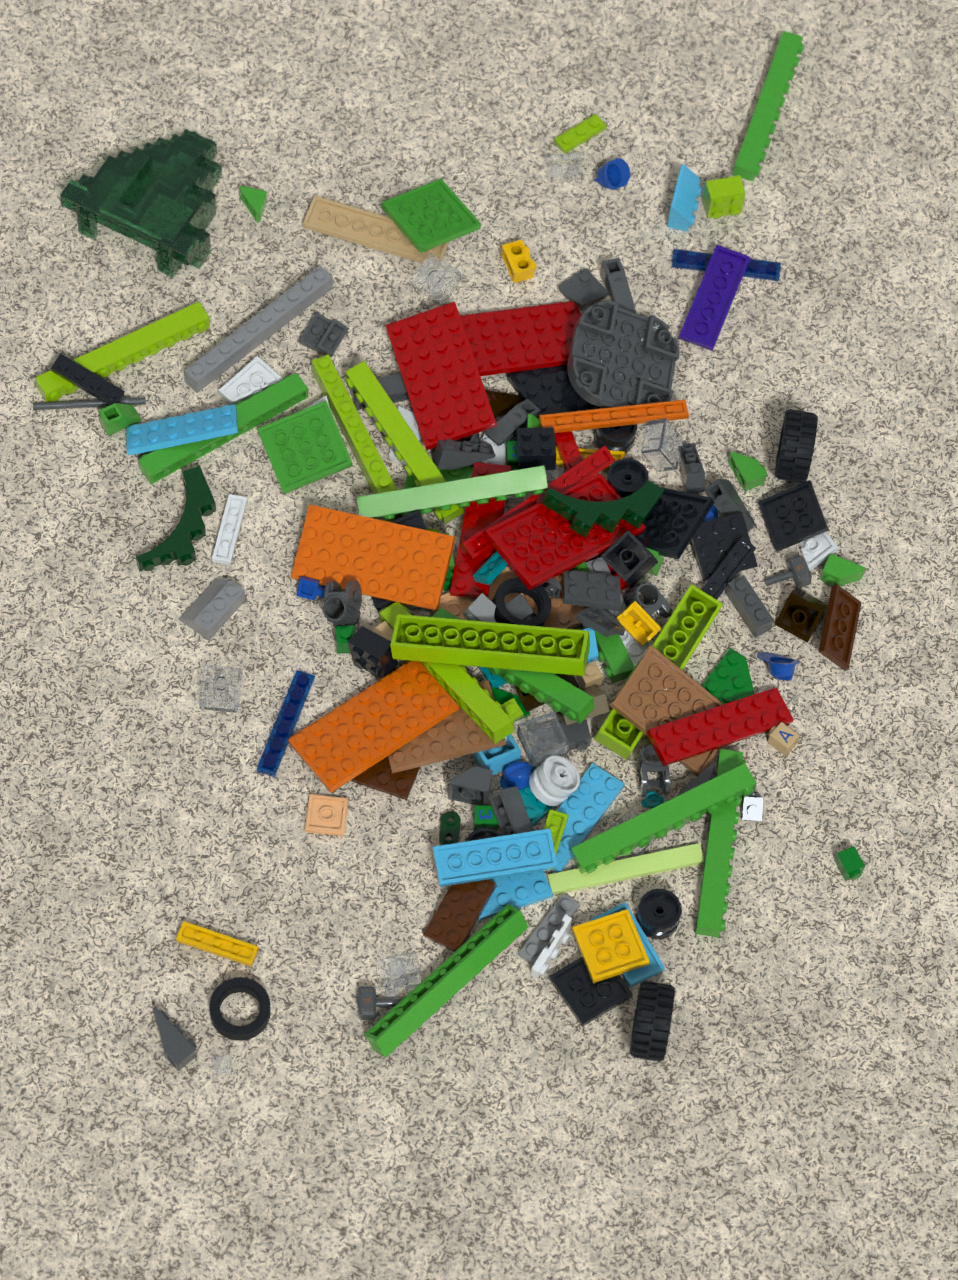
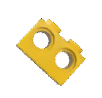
M523 240L502 245L501 256L513 283L534 278L536 264L534 260H531L530 250L527 245H524Z

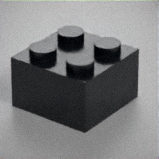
M554 427L517 428L516 452L518 470L544 466L545 470H556Z
M629 530L601 555L604 561L630 588L658 563L653 554Z
M363 626L348 642L354 665L359 669H365L376 678H384L398 665L397 659L392 658L391 641Z

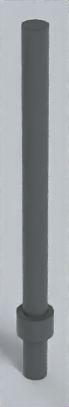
M123 396L119 403L146 405V398ZM99 399L33 403L34 410L109 406Z

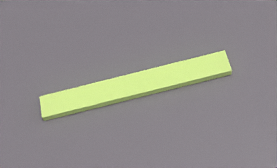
M700 843L616 860L608 865L603 863L589 874L587 872L581 874L578 868L548 874L547 880L553 895L700 865L704 864L705 860Z

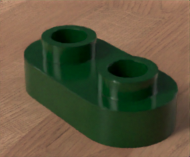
M446 812L441 818L440 846L458 843L461 818L456 812ZM452 818L454 822H449L448 819ZM450 836L452 840H447L446 837Z

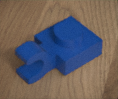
M301 576L296 596L315 601L317 596L324 598L326 586H319V580Z

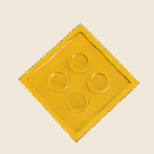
M628 909L572 927L573 935L593 983L650 964Z

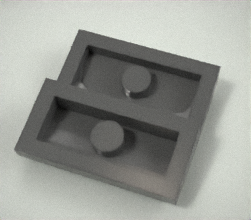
M316 312L298 340V343L323 355L329 354L332 357L349 328L335 319L330 321Z

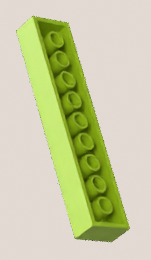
M691 584L652 646L683 670L723 604ZM612 709L594 737V740L627 760L643 732Z
M397 614L390 646L392 658L398 660L585 676L590 650L589 631Z

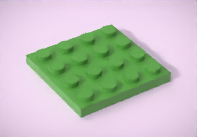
M442 179L381 203V208L420 253L481 228V223Z
M327 401L257 429L284 494L353 466Z

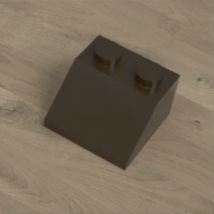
M795 588L791 591L775 625L808 643L822 622L828 605L799 588Z

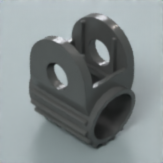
M350 580L347 582L346 592H341V587L337 581H329L325 587L324 617L336 626H354L358 624L359 619H361L360 608L362 603V590L357 580Z
M643 582L631 588L629 587V590H626L625 595H623L626 607L636 601L654 621L655 619L652 614L655 611L660 617L665 618L672 614L670 604L660 594L656 585L651 584V582ZM638 592L643 596V603L639 599Z
M653 745L644 746V749H641L637 767L640 794L646 795L647 788L662 787V794H669V765L663 766ZM661 771L659 779L655 781L648 780L647 772Z

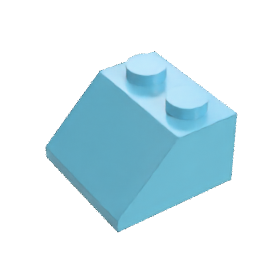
M510 734L505 737L506 745L473 754L477 765L493 770L494 775L504 771L509 763L521 761V749Z

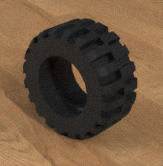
M793 409L785 412L775 465V477L777 479L798 483L807 481L817 433L818 416L815 413Z
M650 981L640 983L630 1044V1055L633 1058L658 1062L665 1059L675 998V988L672 985Z

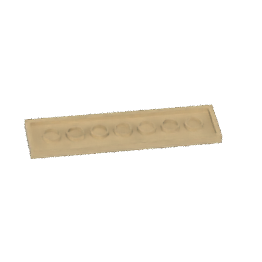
M315 195L302 225V228L436 268H440L450 243L449 241L420 253L391 218Z

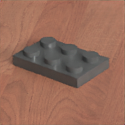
M568 570L562 574L564 604L620 610V576Z

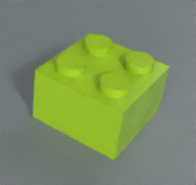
M740 175L705 182L702 203L707 219H718L722 216H735L742 213L746 192Z

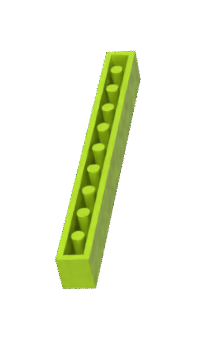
M196 302L84 354L73 361L101 378H106L110 373L117 370L121 371L128 365L138 363L149 355H156L160 350L166 347H173L181 340H188L198 332H205L210 327V317L201 303ZM52 371L35 377L36 387L45 402H55L61 396L72 394L79 388Z
M329 354L312 360L311 372L324 396H327L329 407L372 493L396 491L397 488Z
M362 361L345 372L347 386L355 390L356 399L360 404L363 402L366 407L364 408L369 418L373 417L375 420L374 425L376 429L384 433L385 442L389 447L392 446L394 448V455L399 462L402 460L404 463V470L407 475H412L415 479L413 481L414 485L420 487L446 482L366 362ZM454 505L451 506L450 510L440 511V508H436L433 512L438 520L442 519L444 524H447L463 514L464 509Z
M395 602L379 612L381 623L386 621L394 631L397 614L411 615L406 606ZM420 662L455 700L459 707L495 744L514 732V719L512 716L502 710L498 701L494 702L489 692L479 686L475 677H470L463 665Z

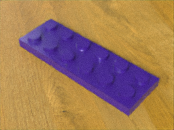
M716 245L680 332L679 339L713 351L750 261L749 256Z

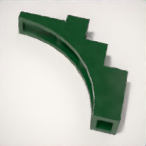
M200 466L182 471L183 484L186 490V503L181 520L172 534L160 545L136 557L139 572L143 570L150 571L159 565H168L176 560L178 566H187L196 560V552L191 541H198L206 536V527L201 516H210L213 512H216L215 500Z
M648 480L641 489L624 498L606 502H591L569 497L549 487L541 504L571 521L570 528L586 538L596 524L613 533L620 522L625 520L630 525L639 529L660 501L664 489Z

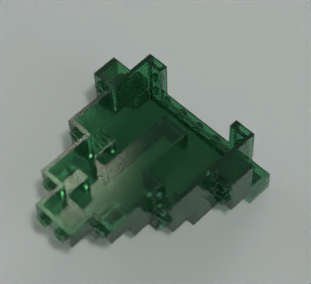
M185 129L181 136L174 134L170 140L159 137L154 145L147 142L143 149L136 147L132 154L121 150L116 158L109 155L94 177L83 174L78 182L71 179L60 194L61 206L77 213L79 233L92 240H95L98 236L97 223L156 250L157 270L172 278L176 275L182 264H190L201 269L211 254L210 233L206 229L216 216V194L212 190L222 177V166L212 161L217 154V143L198 135L194 131L191 132Z

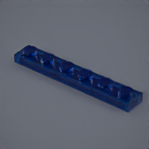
M674 249L672 267L706 272L713 254ZM750 259L743 277L779 281L781 263Z
M296 671L258 764L257 772L276 777L289 745L288 740L293 735L315 680L314 675Z

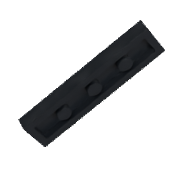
M61 353L50 370L109 406L119 403L125 392Z
M740 536L700 590L717 600L726 589L727 584L732 581L756 550V547L743 536Z

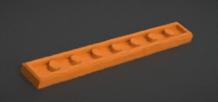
M686 399L539 415L541 428L554 427V433L689 418Z

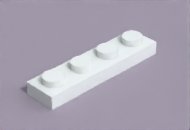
M228 495L212 562L231 566L247 505V497Z

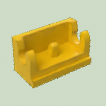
M636 601L631 603L616 618L641 647L662 629Z

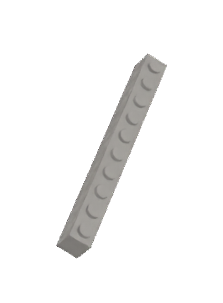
M319 266L185 369V383L196 393L201 391L333 289V277L324 268Z

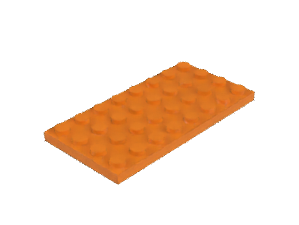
M309 504L291 578L300 580L301 576L319 580V585L326 586L329 581H337L341 590L346 591L347 582L357 580L361 586L362 595L438 611L456 537Z
M408 661L289 738L288 742L328 791L332 793L458 711L459 705L419 661Z

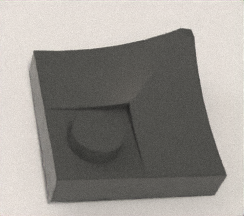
M587 268L558 285V290L569 301H573L579 308L591 306L609 295L605 287Z
M589 607L577 613L575 620L605 637L615 634L623 636L625 633L621 623L607 609Z

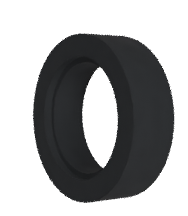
M519 577L504 581L499 586L492 600L496 605L494 617L497 623L543 627L551 612V600L547 591L541 585L528 590ZM511 593H523L531 597L538 607V616L530 620L514 617L505 606V597Z
M237 977L224 981L214 990L210 999L209 1011L211 1022L214 1028L228 1039L243 1041L254 1038L266 1028L270 1019V999L268 993L262 985L249 978ZM233 993H247L258 1001L260 1012L252 1023L244 1026H235L225 1021L220 1013L221 1004L226 997Z

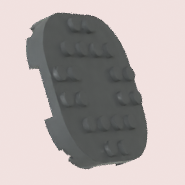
M612 301L597 302L595 305L588 307L578 317L574 325L567 364L569 380L575 391L584 400L601 408L670 401L674 392L671 388L675 364L679 359L676 337L673 338L668 329L670 327L656 316H642L620 308L618 303Z

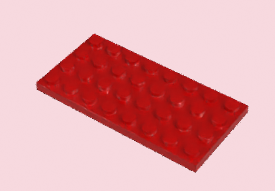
M455 301L385 325L426 450L435 448L438 440L446 441L450 439L455 441L497 426Z
M573 301L460 315L480 376L567 365L571 346L569 339L572 337L576 320L581 314L578 306Z
M601 473L561 492V494L591 502L621 499ZM539 503L486 529L483 535L528 590H531L607 551L628 530L636 536L645 531L646 527L642 524L638 529L627 521L622 520L615 531L611 533L596 524L585 538L570 528L571 521Z

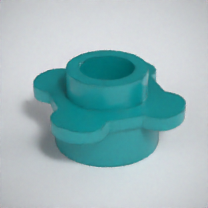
M648 791L645 799L641 801V805L644 808L652 809L664 803V798L656 792Z

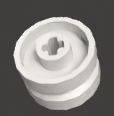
M552 755L532 772L529 777V785L535 797L542 803L549 806H558L577 790L580 785V777L577 769L569 760L561 756Z

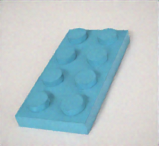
M544 871L488 879L496 883L497 887L478 921L495 916L507 904L518 909L552 898L553 893Z
M625 902L592 918L591 921L626 909L629 910L650 961V964L621 974L629 988L663 972L665 967Z

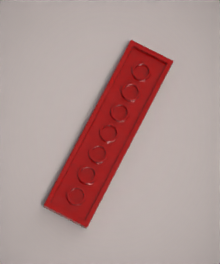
M475 462L471 478L512 471V467ZM496 499L488 500L489 503L480 505L477 502H472L470 506L466 507L450 596L477 599L483 593L487 598L489 597L491 584L475 582L473 575L496 552V549L491 546L470 560L460 544L504 515L506 500L496 501Z
M776 687L651 728L646 733L663 766H667L768 732L773 726L777 727L781 722L785 725L791 724L794 719Z

